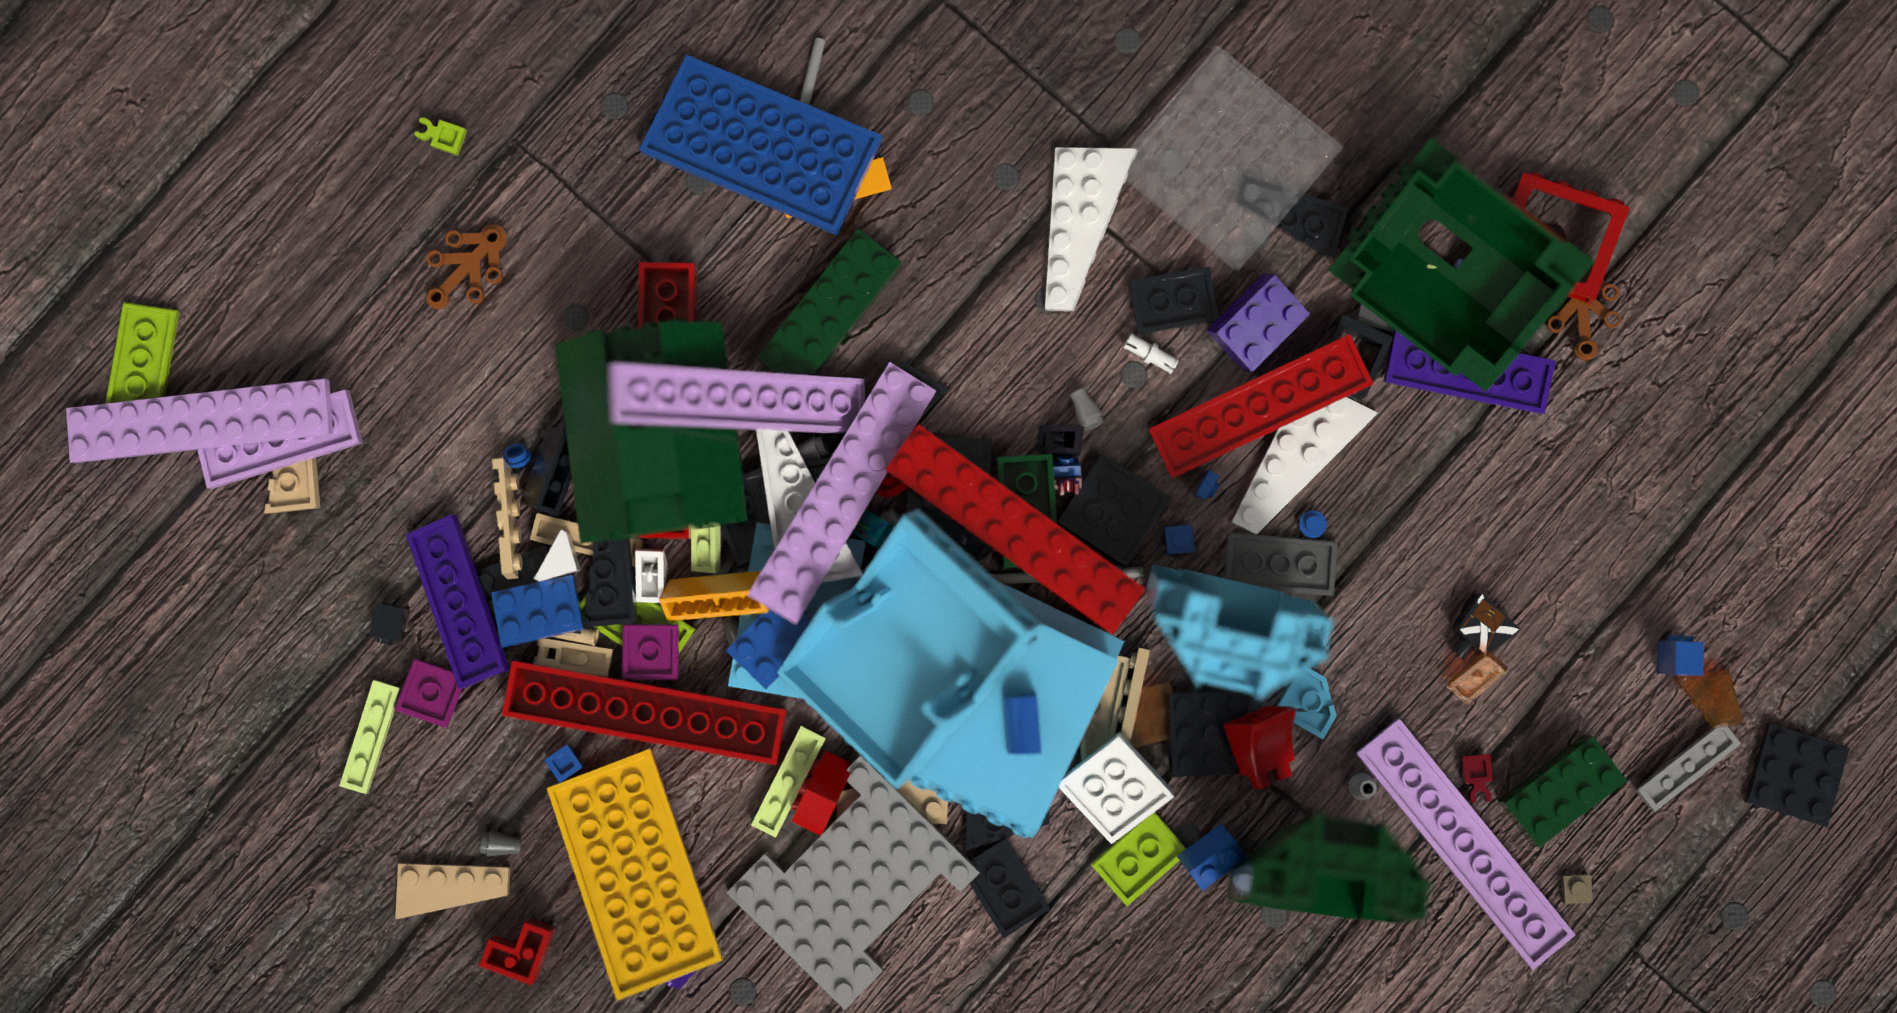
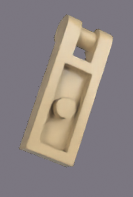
M548 638L537 640L536 645L539 648L537 656H534V664L607 677L610 675L614 649ZM550 648L556 649L555 659L548 658Z

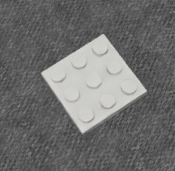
M1120 732L1066 773L1059 785L1063 793L1111 844L1171 800L1175 794L1172 788Z

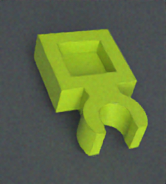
M419 119L421 124L427 125V131L425 133L415 131L414 135L418 139L423 141L432 139L430 145L433 148L456 156L459 155L467 133L465 128L439 120L437 127H435L428 119Z

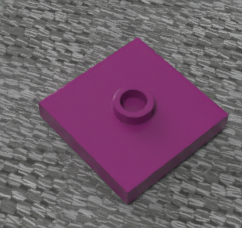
M623 624L622 680H679V624Z
M414 658L394 710L448 729L463 689H458L452 671Z

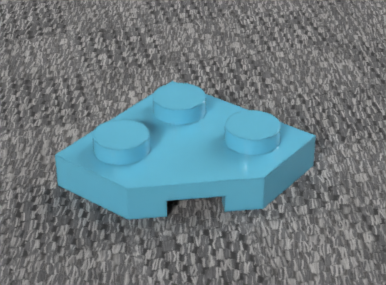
M1310 668L1304 669V672L1292 678L1277 705L1294 706L1296 711L1294 724L1321 739H1324L1337 716L1335 707L1332 704L1326 677Z

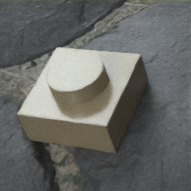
M1561 875L1562 903H1593L1591 875Z

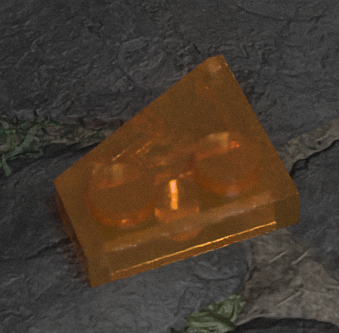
M1730 670L1703 673V676L1683 675L1677 676L1674 679L1675 684L1678 687L1681 686L1691 697L1690 702L1697 710L1704 714L1705 720L1712 728L1736 726L1743 723Z
M1169 681L1142 688L1130 741L1134 748L1168 739L1165 694L1172 693Z

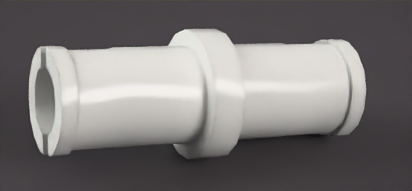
M1133 333L1129 335V339L1126 340L1123 346L1124 349L1143 358V362L1147 364L1152 363L1169 374H1172L1173 368L1179 362V358H1175L1159 349V345L1156 343L1150 344Z

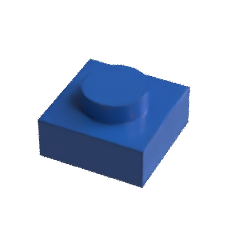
M1061 455L1057 459H1053L1054 477L1081 476L1079 458H1074L1072 455Z
M1208 471L1193 496L1201 501L1206 500L1207 496L1212 498L1220 486L1216 482L1219 475Z
M1192 525L1164 527L1166 555L1195 552Z
M569 744L544 760L559 783L584 767Z

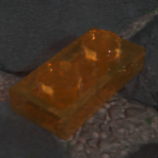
M1486 650L1448 682L1447 688L1468 705L1505 675L1508 667L1490 651Z

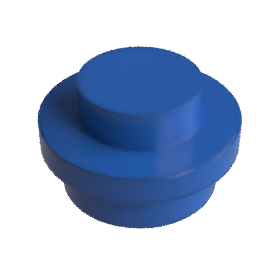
M521 443L512 444L504 451V460L511 468H521L531 459L530 450Z
M1308 511L1299 520L1300 531L1309 538L1321 536L1327 527L1324 515L1318 511Z

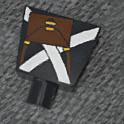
M1476 593L1452 627V631L1460 640L1451 648V651L1462 661L1472 651L1479 656L1485 657L1521 629L1483 593Z

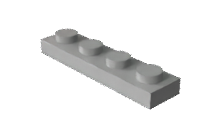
M1719 722L1635 788V790L1651 811L1656 812L1741 743L1724 722Z

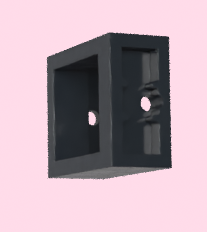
M1343 314L1338 319L1327 345L1340 339L1344 332L1379 348L1368 371L1372 381H1374L1394 337ZM1371 386L1347 396V398L1357 401L1358 398L1362 400L1367 397Z

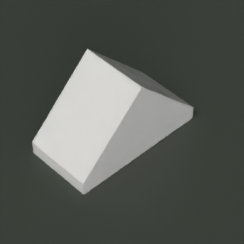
M565 530L559 532L534 579L546 581L581 570L569 532Z
M636 549V602L660 603L659 597L666 587L668 564L664 550Z

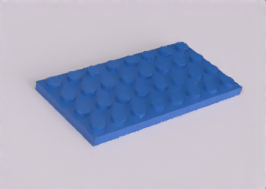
M686 55L639 150L644 155L837 235L882 143L883 137L876 132Z

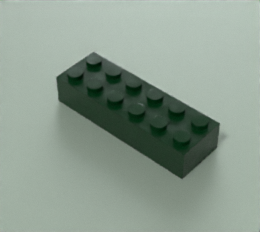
M857 229L761 351L757 360L773 373L817 376L902 268L901 261L861 230Z

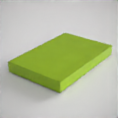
M1153 812L1115 841L1090 864L1123 903L1128 906L1180 860L1177 856L1185 851L1186 848L1158 815Z

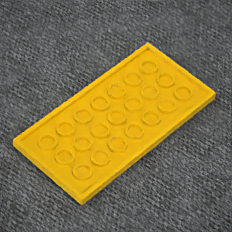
M651 749L547 788L616 1000L626 998L724 960Z

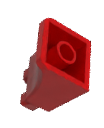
M1264 706L1223 724L1241 776H1249L1254 789H1264L1271 785L1268 772L1271 770L1274 780H1282L1292 776L1289 762L1295 760L1292 743V728L1296 717L1294 706Z

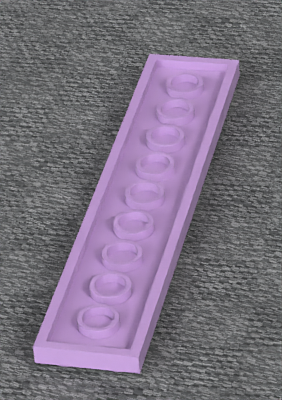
M889 362L747 596L793 624H797L887 474L886 467L910 436L936 390Z
M621 363L609 365L611 423L846 434L865 403L864 379Z
M328 379L66 408L70 463L334 435L330 383Z
M1400 719L1394 720L1355 752L1530 969L1534 970L1575 936L1571 928Z

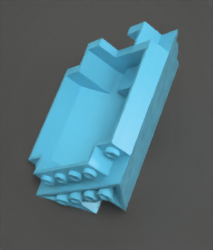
M1152 564L1147 587L1144 588L1146 589L1145 591L1153 613L1198 685L1200 681L1252 692L1259 699L1281 683H1285L1304 672V669L1330 656L1326 646L1333 621L1315 601L1290 596L1283 591L1182 568L1175 570Z

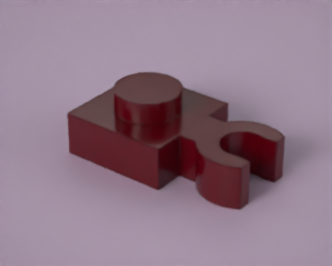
M1054 477V487L1059 490L1060 495H1064V492L1079 494L1080 488H1082V477Z
M1490 754L1460 756L1463 784H1471L1468 792L1469 801L1476 803V793L1482 791L1484 801L1490 802L1491 792L1485 785V782H1493Z

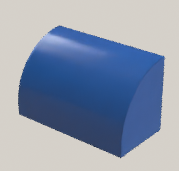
M1037 694L1003 696L1007 753H1042Z

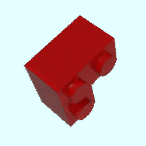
M827 751L824 752L821 760L815 759L808 774L812 775L811 780L808 778L804 779L798 792L800 794H798L791 808L796 811L792 822L821 836L851 774L847 769L852 763Z
M530 918L524 923L517 943L494 935L487 942L479 966L532 985L538 980L557 927Z

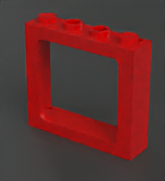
M1523 173L1513 198L1523 208L1527 204L1530 193L1533 190H1537L1610 215L1609 225L1588 280L1585 283L1577 282L1574 289L1567 296L1593 305L1630 207L1625 206V203L1619 199L1609 198V200L1600 198L1596 192L1583 189L1579 191L1572 189L1569 183L1563 181H1556L1554 183L1545 180V177L1539 173Z

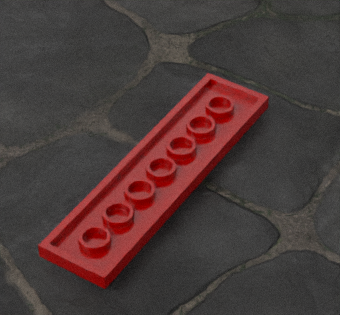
M1349 334L1150 428L1149 431L1171 478H1174L1373 385V381Z

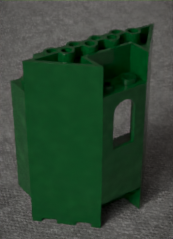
M1430 138L1411 163L1407 160L1397 174L1401 177L1395 185L1390 182L1380 194L1383 200L1378 207L1372 205L1363 216L1366 222L1361 229L1356 226L1346 240L1350 243L1328 271L1353 289L1350 294L1353 298L1454 376L1462 373L1487 392L1497 378L1516 359L1522 348L1552 312L1570 294L1576 283L1595 261L1434 139ZM1431 220L1438 221L1473 248L1457 269L1421 242L1419 229L1423 223ZM1430 264L1436 268H1428L1427 265Z
M684 318L673 319L669 322H659V326L657 322L641 324V329L630 330V326H620L613 328L614 332L605 333L602 329L586 331V335L555 344L580 544L604 540L638 538L641 535L685 529H705L719 527L722 524L747 521L743 491L746 488L738 429L667 425L630 429L629 424L611 423L610 364L621 363L730 370L729 359L725 353L721 322H686Z
M1323 813L1283 827L1249 854L1244 861L1225 874L1229 875L1227 901L1387 923L1426 920L1428 890L1437 889L1430 879H1427L1421 872L1417 863L1406 849L1390 833V829L1383 821L1376 823L1327 817L1323 816Z

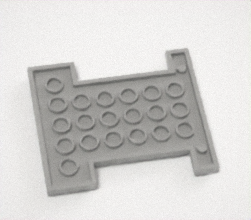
M862 755L847 769V771L851 772L847 782L861 795L791 867L785 871L766 852L727 892L844 1010L883 972L884 968L865 949L940 873L959 892L980 873V870L900 791L889 783L873 765L868 763Z

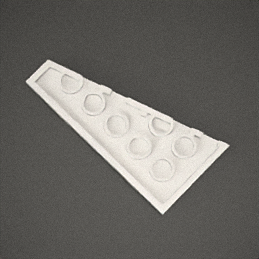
M1055 148L1045 309L1047 311H1074L1086 282L1085 278L1091 263L1093 264L1099 243L1103 239L1117 204V198L1123 183L1125 184L1132 160L1135 159L1137 149Z
M1345 397L1277 429L1231 523L1257 535L1378 413Z
M756 430L775 550L814 487L815 482L788 431ZM846 542L821 583L863 576Z

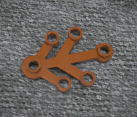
M496 224L487 225L481 233L460 234L458 231L452 230L446 234L445 241L452 248H459L462 244H479L473 252L442 254L437 250H433L427 254V262L434 268H439L443 265L461 264L440 287H433L427 292L426 300L431 307L437 310L445 309L450 303L449 294L468 273L470 274V289H468L466 297L472 304L482 303L485 295L481 286V260L487 253L489 256V268L485 272V278L494 285L501 283L503 273L500 270V250L507 243V233L501 226ZM492 233L497 234L495 242H489L488 238ZM458 235V242L452 244L450 242L451 236ZM439 255L440 261L433 264L431 261L432 257ZM493 271H497L499 274L496 280L490 279V274ZM474 291H479L480 297L477 300L471 299V294ZM435 293L441 294V299L438 302L433 301Z
M1593 264L1578 282L1585 283L1588 280ZM1604 280L1602 281L1599 291L1602 292L1603 299L1614 301L1619 295L1618 287L1614 284H1608ZM1607 288L1614 289L1615 296L1607 297L1605 290ZM1572 298L1559 314L1551 317L1547 323L1549 331L1559 333L1563 330L1565 322L1577 310L1579 342L1575 345L1574 354L1581 361H1589L1597 354V345L1591 340L1589 309L1600 317L1608 328H1616L1621 323V315L1618 312L1608 310L1596 299L1593 305ZM1614 315L1618 321L1616 324L1611 325L1608 323L1607 317ZM1553 320H1559L1561 322V328L1553 329L1551 327V322ZM1584 344L1589 345L1591 353L1584 354L1581 351V346Z

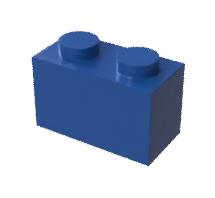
M1667 635V641H1658L1657 674L1703 676L1704 642H1694V636Z
M1222 824L1177 856L1202 891L1247 858Z

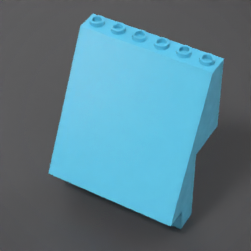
M916 509L903 516L857 585L824 603L777 673L829 725L836 729L847 743L851 744L868 763L873 765L889 783L898 789L916 775L1038 639L1034 634L1041 627L1042 623L924 513Z
M998 582L1042 623L1041 627L1034 634L1038 639L910 781L913 786L919 789H929L936 792V795L944 801L951 802L953 800L961 804L962 808L967 812L973 814L978 812L986 816L987 820L995 825H1005L1012 828V831L1020 837L1033 838L1041 826L1119 661L1117 657L1124 641ZM1037 694L1042 753L1009 754L1007 753L1003 696Z

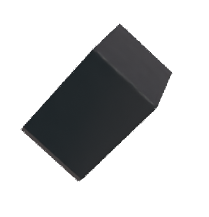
M1039 425L1037 452L1079 457L1081 455L1084 427Z

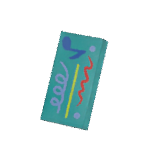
M865 509L851 533L881 550L895 526Z

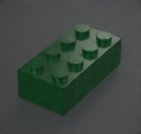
M1052 454L997 457L998 482L1057 524ZM1003 557V569L1019 568Z
M1583 735L1497 801L1530 845L1540 848L1627 782V780L1594 736Z

